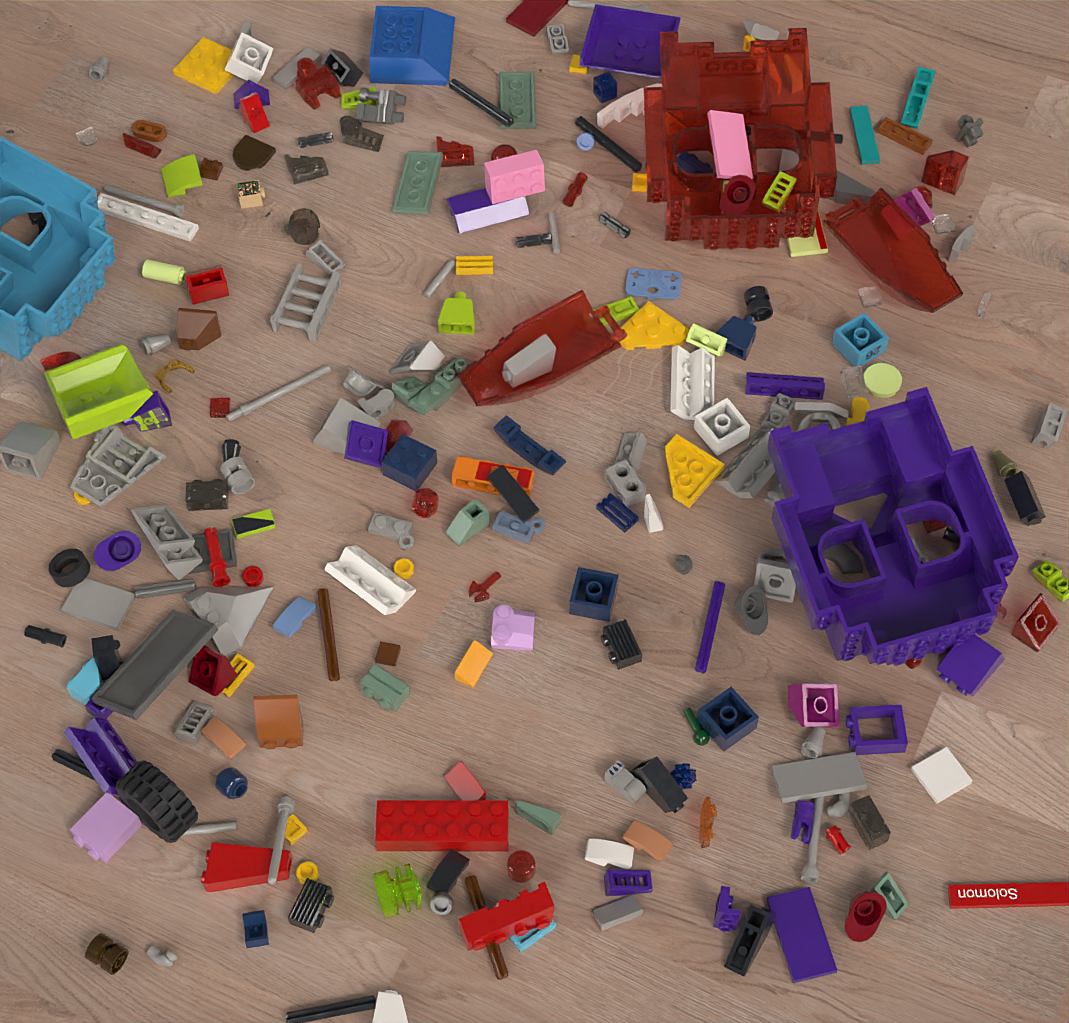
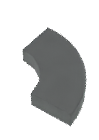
M846 544L832 546L823 551L824 559L834 562L840 568L842 574L863 573L861 560Z

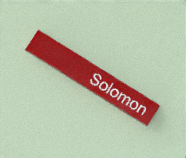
M1069 882L948 885L947 888L950 909L1069 906Z

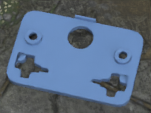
M630 268L627 273L625 292L630 296L647 297V299L657 300V298L678 299L682 276L679 272ZM634 272H638V275L641 276L634 278L631 274H634ZM671 275H674L678 279L672 282L669 278H671ZM651 287H654L658 290V292L652 294L649 293L647 290Z

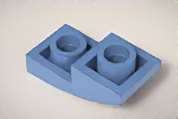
M299 596L279 616L273 625V629L287 637H291L302 628V621L315 612L316 605Z

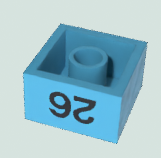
M864 312L834 330L832 344L857 369L886 352L889 337Z

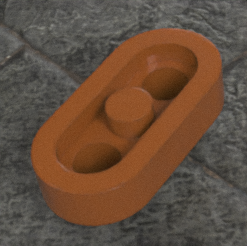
M137 120L132 124V132L135 137L154 142H161L167 137L166 128L162 124L146 120Z

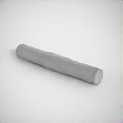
M550 212L548 218L553 253L558 254L560 253L556 215L554 212Z
M451 259L423 293L425 297L430 298L456 265L455 261Z
M237 821L191 826L182 836L237 830Z

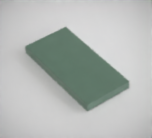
M534 71L499 72L500 109L511 116L514 121L511 127H507L500 122V128L536 129Z
M408 151L392 208L393 213L429 214L443 160L442 152Z

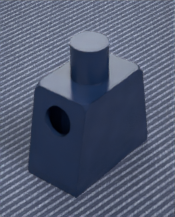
M745 315L743 320L732 316L716 332V334L727 338L724 351L744 361L747 359L756 337L757 327L753 325L755 319L751 315Z

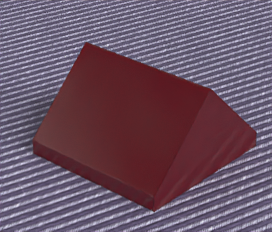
M204 645L193 657L188 682L213 696H218L237 677V673L225 655Z

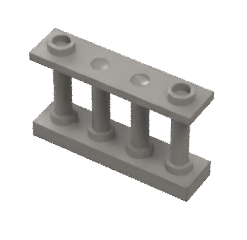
M298 263L296 269H293L291 272L289 284L276 312H273L271 315L270 323L273 326V332L277 333L280 325L283 324L306 330L309 341L317 342L342 286L341 274L333 271L331 278L328 279L303 274L302 264ZM301 281L324 286L326 289L324 293L319 294L299 289L298 286ZM294 295L319 301L317 307L311 308L291 303ZM287 310L312 315L313 318L311 322L306 323L286 318L285 314Z

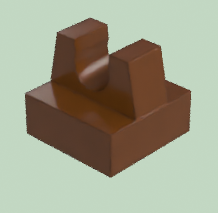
M203 158L200 170L201 178L218 181L223 169L222 162Z

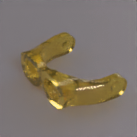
M176 358L156 374L160 385L169 394L172 390L164 383L168 371L186 369L191 374L195 372L189 364Z

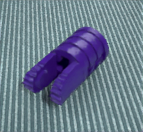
M797 801L790 838L795 840L799 836L800 829L803 828L802 843L809 844L815 805L809 801Z

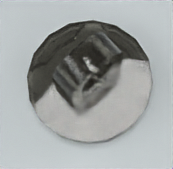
M299 208L295 210L290 216L289 223L284 226L287 235H291L292 239L300 245H310L319 237L318 228H320V222L316 213L311 209Z

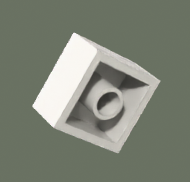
M241 33L224 70L246 81L251 80L258 84L274 48Z
M726 398L696 415L694 429L717 457L748 439L750 425L730 400Z

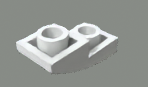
M588 839L585 860L601 866L610 863L628 870L632 866L634 847L608 840Z

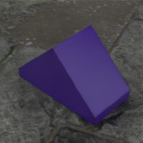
M248 80L233 94L235 109H240L238 106L241 104L240 99L255 92L258 93L262 106L270 105L269 90Z

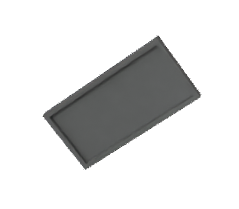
M172 610L91 699L97 705L137 720L218 631V628L215 624Z

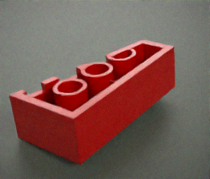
M545 881L538 884L539 889L530 893L527 889L519 892V896L514 900L510 901L505 898L498 901L493 906V909L489 910L488 907H484L459 918V930L467 951H478L485 948L488 944L494 942L496 944L502 943L508 937L514 935L519 937L527 934L529 930L548 927L553 920L555 905Z

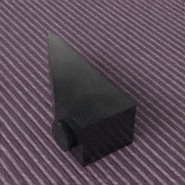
M750 904L725 962V968L743 977L746 976L771 929L777 913L758 904Z

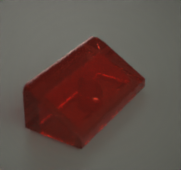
M126 133L122 134L125 147L153 159H156L162 152V149Z
M392 420L386 429L388 430L385 456H387L402 434L409 437L413 432L412 427L407 421Z

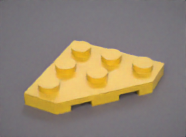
M648 301L612 335V340L626 350H634V347L654 349L672 345V347L679 345L681 347L686 342L685 340L690 329Z
M678 434L665 446V456L673 498L690 508L721 473L725 464Z

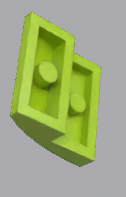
M195 154L177 159L161 168L168 198L186 194L185 189L203 185Z

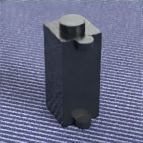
M1020 471L1005 479V484L1020 520L1027 526L1041 523V519L1046 516L1030 478L1023 471Z
M113 635L91 638L93 658L102 680L109 679L125 662H122L118 651L121 644L119 640H114Z

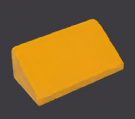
M474 640L455 671V680L474 688L492 658L493 653Z

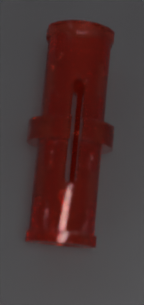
M579 172L576 175L574 182L569 185L568 192L563 199L564 205L568 207L574 205L588 179L586 174Z

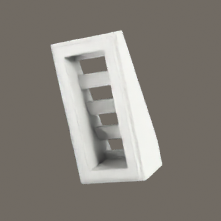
M650 494L645 496L644 519L649 533L664 529L660 513Z

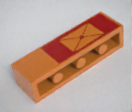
M457 456L452 473V486L500 495L487 479V476L503 465L531 498L535 482V470L528 467L511 466L506 463L499 464L489 460L482 461L472 459L471 457Z

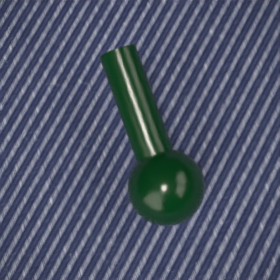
M691 708L683 710L694 732V742L699 746L708 744L710 735L705 729L700 727Z

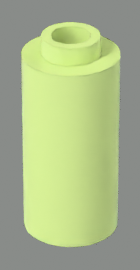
M149 259L144 262L142 270L144 278L181 285L182 282H185L184 274H187L182 266Z

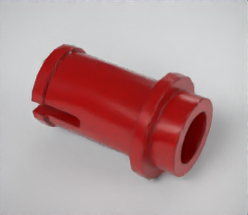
M834 825L825 831L826 839H830L838 854L841 855L847 852L846 849L849 850L851 846L841 834V828H837Z

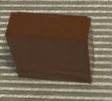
M380 641L375 663L396 667L401 646Z

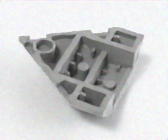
M274 586L200 587L182 598L192 614L195 613L199 619L216 625L218 631L211 637L213 645L219 653L228 657L242 649L245 638L254 627L268 596L274 590Z

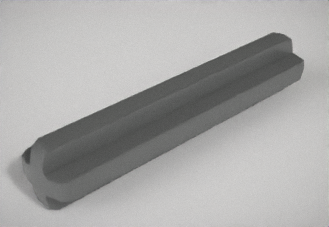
M194 579L138 586L135 587L134 592L135 597L140 599L196 590V584Z

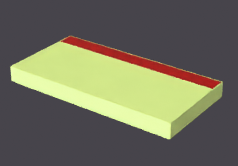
M814 192L789 195L780 213L791 257L828 253V246Z

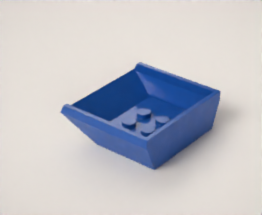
M376 6L369 56L370 82L446 86L450 74L455 17L428 7Z

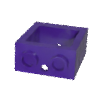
M902 705L850 708L849 715L846 716L845 721L846 728H850L851 733L848 736L849 747L853 748V752H856V755L905 753L908 741ZM891 717L894 739L861 741L858 719Z

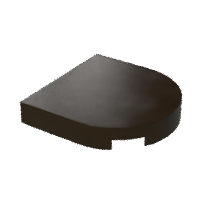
M245 135L233 150V160L236 166L242 170L260 169L276 153V148Z

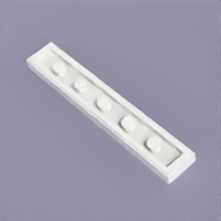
M100 193L98 196V209L105 214L191 242L199 229L198 224L103 193Z

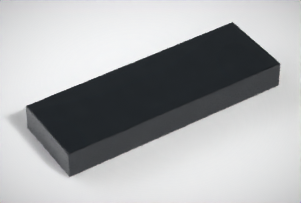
M503 465L487 476L490 483L523 523L539 512V508Z

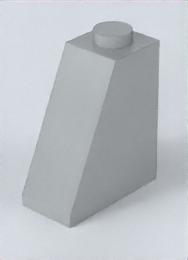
M547 334L542 335L504 362L502 376L506 382H509L512 388L552 371L556 347Z

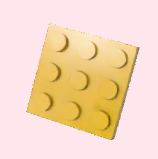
M202 37L173 69V74L217 95L234 76V74L224 70L232 50Z

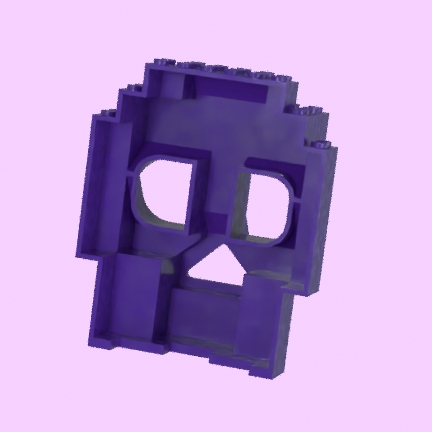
M927 387L907 392L904 402L866 412L864 421L830 430L828 424L825 423L793 433L790 425L770 431L767 449L786 498L774 502L772 521L812 630L825 629L837 661L842 659L843 661H849L855 658L856 655L863 654L867 656L869 664L876 663L880 665L886 663V665L894 664V666L905 663L908 659L914 658V660H918L932 652L939 654L944 652L946 648L953 646L957 648V645L960 644L965 645V640L969 639L970 635L976 633L977 635H983L990 631L997 616L996 610L1008 587L1005 577L1012 573L1019 556L974 447L970 446L953 451ZM882 493L887 495V499L870 529L867 528L864 519L851 522L833 513L836 506ZM925 520L944 522L960 537L959 549L947 557L921 564L906 525ZM852 541L854 547L863 556L871 578L850 584L840 583L831 576L823 556V551L832 546Z

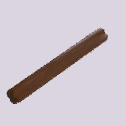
M324 588L319 589L317 594L329 681L333 682L340 680L329 593L328 589Z
M475 875L466 877L465 884L474 911L486 907L477 877ZM494 942L486 945L497 979L507 978L508 970L499 944Z

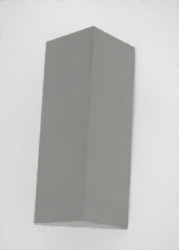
M168 505L132 508L131 513L162 562L179 581L202 562V557L193 547L195 539Z

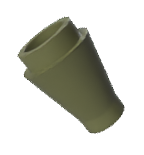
M997 450L992 454L991 458L1001 477L1007 479L1018 472L1017 464L1003 454L1001 450Z

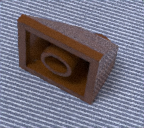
M178 308L177 340L180 349L188 351L200 350L221 337L217 311Z

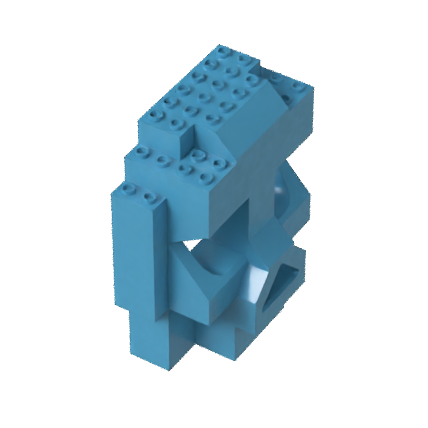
M0 137V229L14 217L25 213L42 212L47 221L44 230L29 247L0 231V350L22 361L25 356L30 355L32 347L39 343L43 336L49 339L51 336H59L65 330H69L73 320L82 314L86 304L92 302L95 293L105 285L104 272L106 268L112 266L115 261V246L113 237L106 233L105 213L98 209L97 190L3 137Z

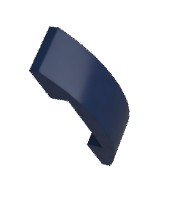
M507 415L493 427L497 435L514 452L543 472L554 476L566 463V460L552 449L547 451L522 432L521 426Z

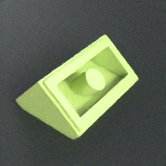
M693 323L685 341L704 348L717 356H723L727 338Z

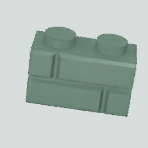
M376 664L373 665L360 682L363 695L368 699H376L379 701V705L386 710L397 711L410 695L408 684Z

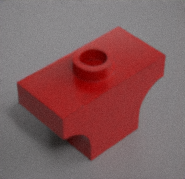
M255 92L240 99L241 104L238 106L241 114L253 133L270 127L258 93Z

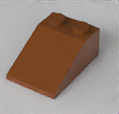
M297 694L253 696L260 748L275 749L276 747H286L293 749L303 746V719Z

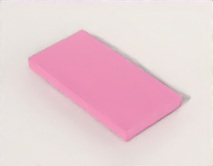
M710 110L707 115L717 178L731 179L737 175H746L753 179L743 114Z

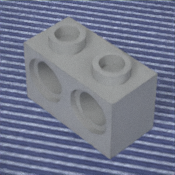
M626 459L605 469V481L624 509L645 500L646 484L638 478L634 466L629 465Z

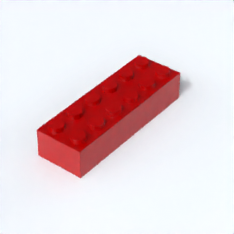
M377 800L375 831L377 851L449 852L453 849L456 852H508V800Z

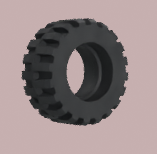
M145 760L137 762L116 783L115 789L121 800L139 817L145 826L165 842H176L198 819V812L185 793L165 773L161 772L159 768L153 766L150 762Z

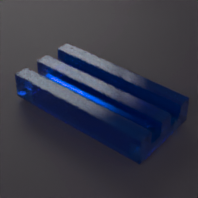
M611 493L602 500V503L596 505V509L624 533L639 521V517ZM605 506H607L610 510H612L617 517L621 518L624 522H626L627 525H625V524H624L623 522H621L617 517H615L610 511H608V510L605 508Z

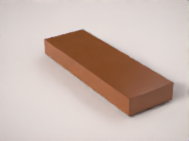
M887 117L877 127L876 131L921 155H924L933 141Z

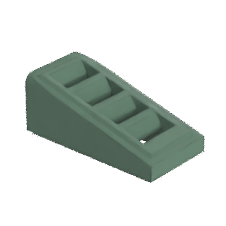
M520 800L516 802V814L550 835L555 832L561 823V814Z

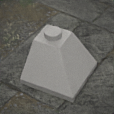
M431 340L410 344L389 370V373L402 374L435 371L441 366V361L445 355Z

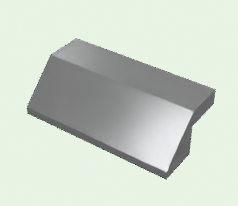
M759 429L715 482L739 498H754L776 472L767 449L770 431L774 429Z

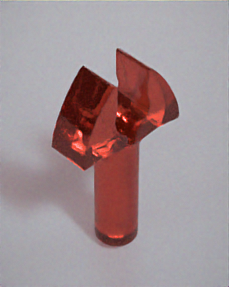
M495 571L482 584L472 581L469 588V598L475 592L481 591L474 598L475 602L488 600L490 596L487 589L501 578V574Z

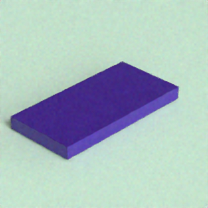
M810 887L767 897L770 911L777 913L774 925L793 983L837 973V967Z

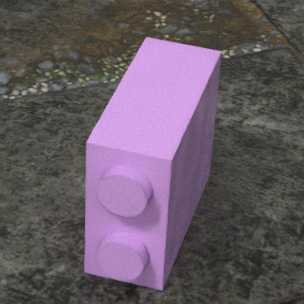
M105 793L70 831L73 835L72 840L80 848L86 847L89 850L88 854L94 860L100 859L106 863L142 824L135 813L114 796Z

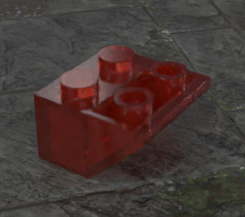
M954 150L928 155L921 182L955 195L964 180L969 156Z

